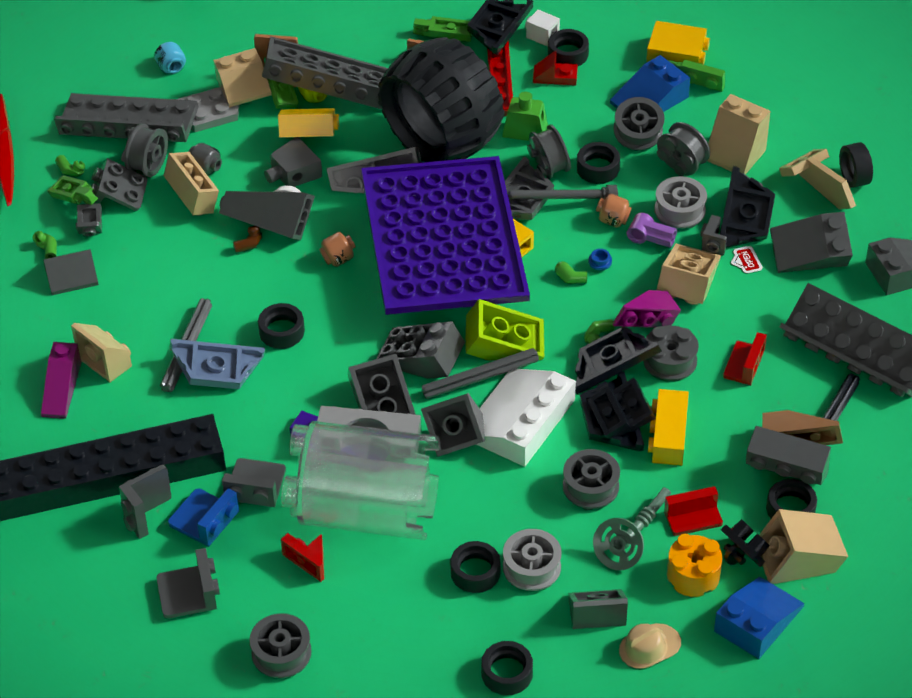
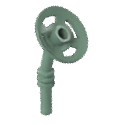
M663 487L647 507H643L642 511L638 513L634 523L624 518H611L598 526L593 537V548L602 564L613 570H626L637 564L644 550V541L640 531L643 527L647 528L652 519L656 517L655 513L665 502V497L671 495L669 489ZM620 524L629 527L627 531L621 530ZM610 526L612 530L607 533L605 541H602L604 531ZM615 533L616 536H615L614 538H612V540H611V542H610V538H611L612 534ZM631 544L630 550L626 553L625 549ZM635 545H638L635 556L629 561L628 557L634 552ZM609 549L614 555L620 556L619 562L611 560L604 551Z

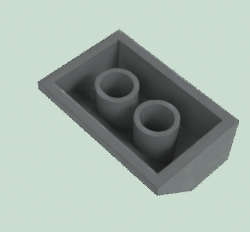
M756 426L747 449L746 464L758 470L766 469L776 472V474L782 477L790 476L801 479V481L807 484L822 485L828 474L831 447Z

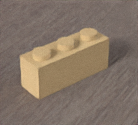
M190 152L169 153L164 172L165 179L192 215L213 213L219 193L217 187Z

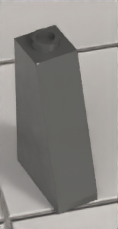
M226 191L220 200L219 213L293 239L301 240L315 196L303 192Z

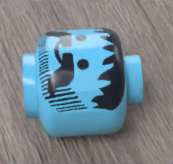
M165 42L155 51L154 58L164 73H178L186 63L183 51L175 42Z

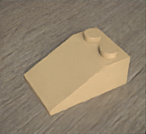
M675 244L662 265L657 290L668 291L672 298L685 299L689 304H703L721 255Z

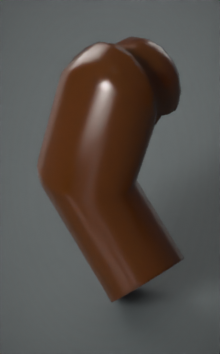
M249 227V235L246 239L233 242L235 253L254 249L262 239L260 227Z

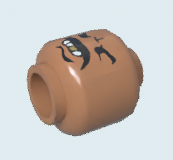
M614 194L607 195L606 199L601 198L596 209L597 212H600L599 220L615 228L620 227L621 224H626L632 210L627 199Z
M336 232L321 242L322 248L319 250L328 265L332 264L338 267L353 258L354 253L352 249L356 246L350 235L345 237L341 232Z

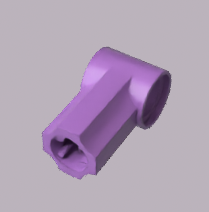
M646 213L636 214L627 230V237L634 243L641 244L647 240L672 248L677 235L676 228L656 223Z

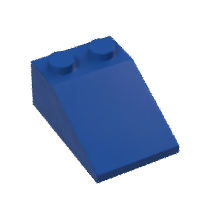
M659 55L645 63L610 99V104L618 108L627 99L644 97L656 102L665 112L689 97L690 77Z
M758 577L731 595L716 612L714 632L757 659H760L801 611L805 603L762 577Z

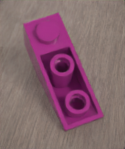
M648 290L623 305L613 325L651 328L668 326L675 322L681 309L668 291Z

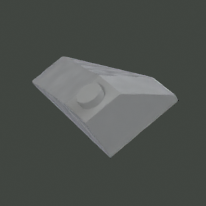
M413 147L329 167L327 172L332 191L364 193L361 168L422 163L419 148Z

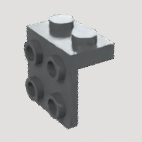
M107 158L101 168L97 167L91 178L94 180V183L91 184L92 192L98 197L93 204L101 203L104 197L134 211H138L145 193L147 177L131 169L128 170L125 166Z
M239 458L236 460L232 474H224L222 480L223 491L225 492L229 488L237 492V499L240 503L275 507L286 473V467L280 463Z
M164 465L152 468L139 477L128 480L119 486L121 507L124 513L123 520L127 529L130 532L134 531L139 539L147 536L149 533L145 512L171 499L168 470Z
M206 548L195 550L198 566L162 572L157 575L161 606L165 618H174L217 609L215 595H220L218 580L211 577V574L216 573L213 558L207 557Z

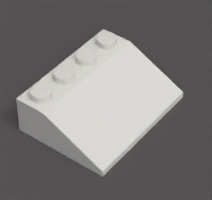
M529 369L509 371L480 407L483 413L485 441L476 445L525 467L575 401L576 381L555 371Z

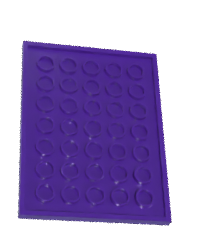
M499 156L361 168L385 315L473 307L478 299L493 304L530 301V292Z

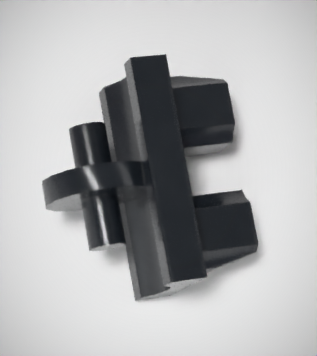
M742 519L732 528L726 524L722 527L721 531L735 543L732 546L730 544L724 546L726 551L724 560L729 565L737 563L743 565L746 562L745 554L759 567L766 562L761 556L770 545L759 534H756L747 544L745 540L754 530Z

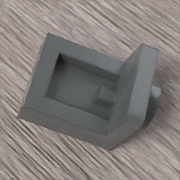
M100 203L77 205L76 229L79 234L95 236L96 233H102V206Z
M711 215L708 224L704 223L701 230V237H703L702 250L723 256L726 251L727 237L719 234L721 217Z

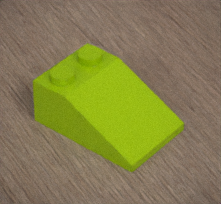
M478 299L467 313L466 354L485 360H499L534 348L538 353L539 360L544 359V319Z

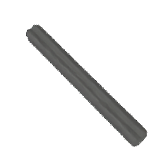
M201 298L181 340H197L211 310V300L208 298ZM174 355L160 383L164 392H172L182 373V369Z
M534 348L425 384L422 386L423 395L426 399H430L538 362V353Z

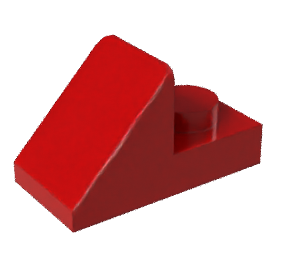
M554 51L534 65L533 83L576 85L578 64L556 63V51Z
M289 533L282 537V555L322 582L324 580L322 535L320 534L308 546L303 540L295 538Z

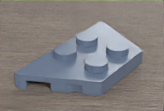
M180 339L170 340V349L190 385L240 389L262 360L265 348Z

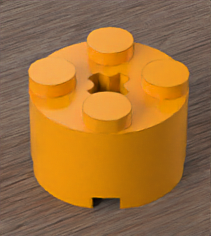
M681 534L678 540L672 544L668 556L667 578L674 585V589L678 593L689 597H700L709 590L712 592L718 586L722 565V553L719 543L704 536Z

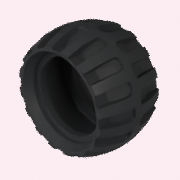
M447 37L421 42L397 57L379 82L378 99L381 102L382 113L391 127L390 129L406 149L419 148L421 161L435 162L466 159L481 150L492 139L502 123L505 110H503L504 101L498 89V83L494 76L491 75L485 62L469 46L463 45L457 39H448Z

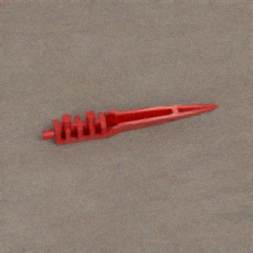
M0 94V184L6 204L10 206L12 204L14 188V155L5 100L3 95Z

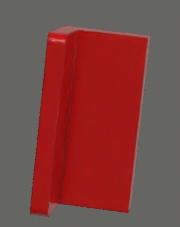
M757 332L753 344L736 341L723 373V378L751 386L765 351L767 335Z
M715 486L665 497L664 514L673 536L723 525V520L717 508L718 492Z

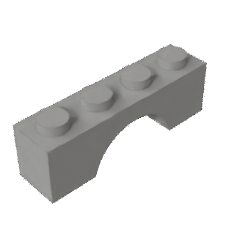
M321 406L316 424L317 445L343 447L349 439L355 436L371 434L384 439L394 453L417 455L421 437V415Z

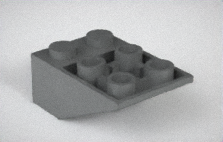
M452 321L394 327L390 331L376 359L397 354L402 372L427 379L448 377L465 341Z

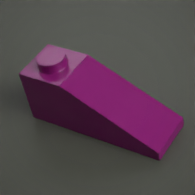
M53 342L47 365L41 410L42 417L63 419L67 417L82 363L78 343Z

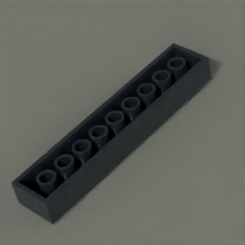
M214 414L0 460V521L120 495L119 486L160 465H164L167 468L170 483L226 471L224 451Z

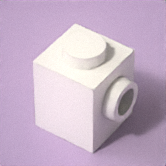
M537 10L526 20V38L548 47L550 36L560 30V18Z

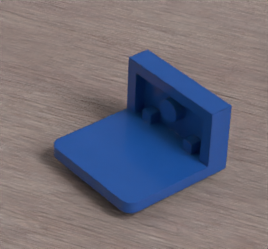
M228 488L218 498L202 489H195L169 518V526L209 547L239 512L237 492Z

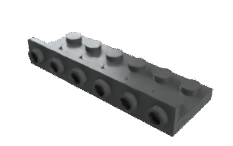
M270 36L262 77L382 109L381 102L378 99L380 89L378 85L388 68Z
M71 93L63 115L56 116L54 121L59 134L128 139L129 130L138 124L144 123L152 130L164 129L167 133L168 141L187 142L199 106L198 102L193 100Z
M807 283L785 324L781 323L779 326L785 331L783 336L794 342L798 339L806 342L804 347L815 353L818 350L827 353L825 357L839 364L840 360L847 363L848 370L858 375L861 372L870 375L868 380L879 386H882L883 383L891 386L890 391L900 397H903L905 394L912 397V335Z

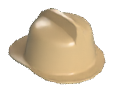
M639 624L633 627L622 640L619 654L622 661L628 666L636 669H645L678 653L681 647V637L673 627L666 624Z

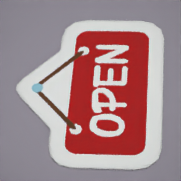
M745 246L734 249L735 256L731 261L732 265L742 268L745 273L762 270V265L752 247Z

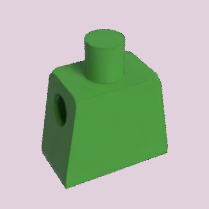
M521 92L519 97H513L508 109L502 137L529 141V134L531 132L540 133L546 130L548 122L544 103L541 100L532 99L530 92Z

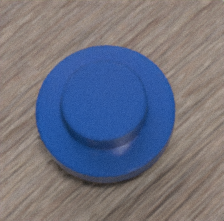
M595 249L589 256L588 263L595 270H606L612 265V257L605 249Z

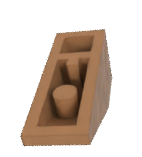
M790 410L762 413L763 428L823 445L843 444L838 421Z

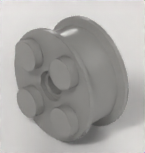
M678 176L668 178L661 182L656 189L655 214L661 223L668 226L693 228L705 216L706 189L700 182L689 177Z
M525 529L514 533L504 544L503 572L513 586L522 590L538 591L550 587L558 579L561 572V547L557 539L550 533L539 529Z

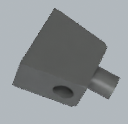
M295 137L274 151L270 156L271 168L264 171V175L269 183L280 179L286 186L293 187L322 177L321 160L299 137Z

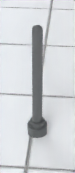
M606 185L601 189L510 190L507 194L509 199H606L609 194L618 196L617 185Z

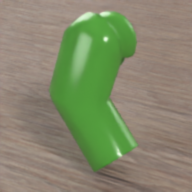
M64 155L56 157L55 162L64 175L78 177L84 173V162L79 161L78 163L76 160L73 164H70Z
M42 231L35 232L33 234V241L38 247L45 250V258L57 257L56 239Z
M563 261L555 266V272L563 282L587 283V271L575 272L568 263Z
M608 319L592 322L584 334L585 342L590 344L599 339V335L602 332L613 331L615 329L614 321Z

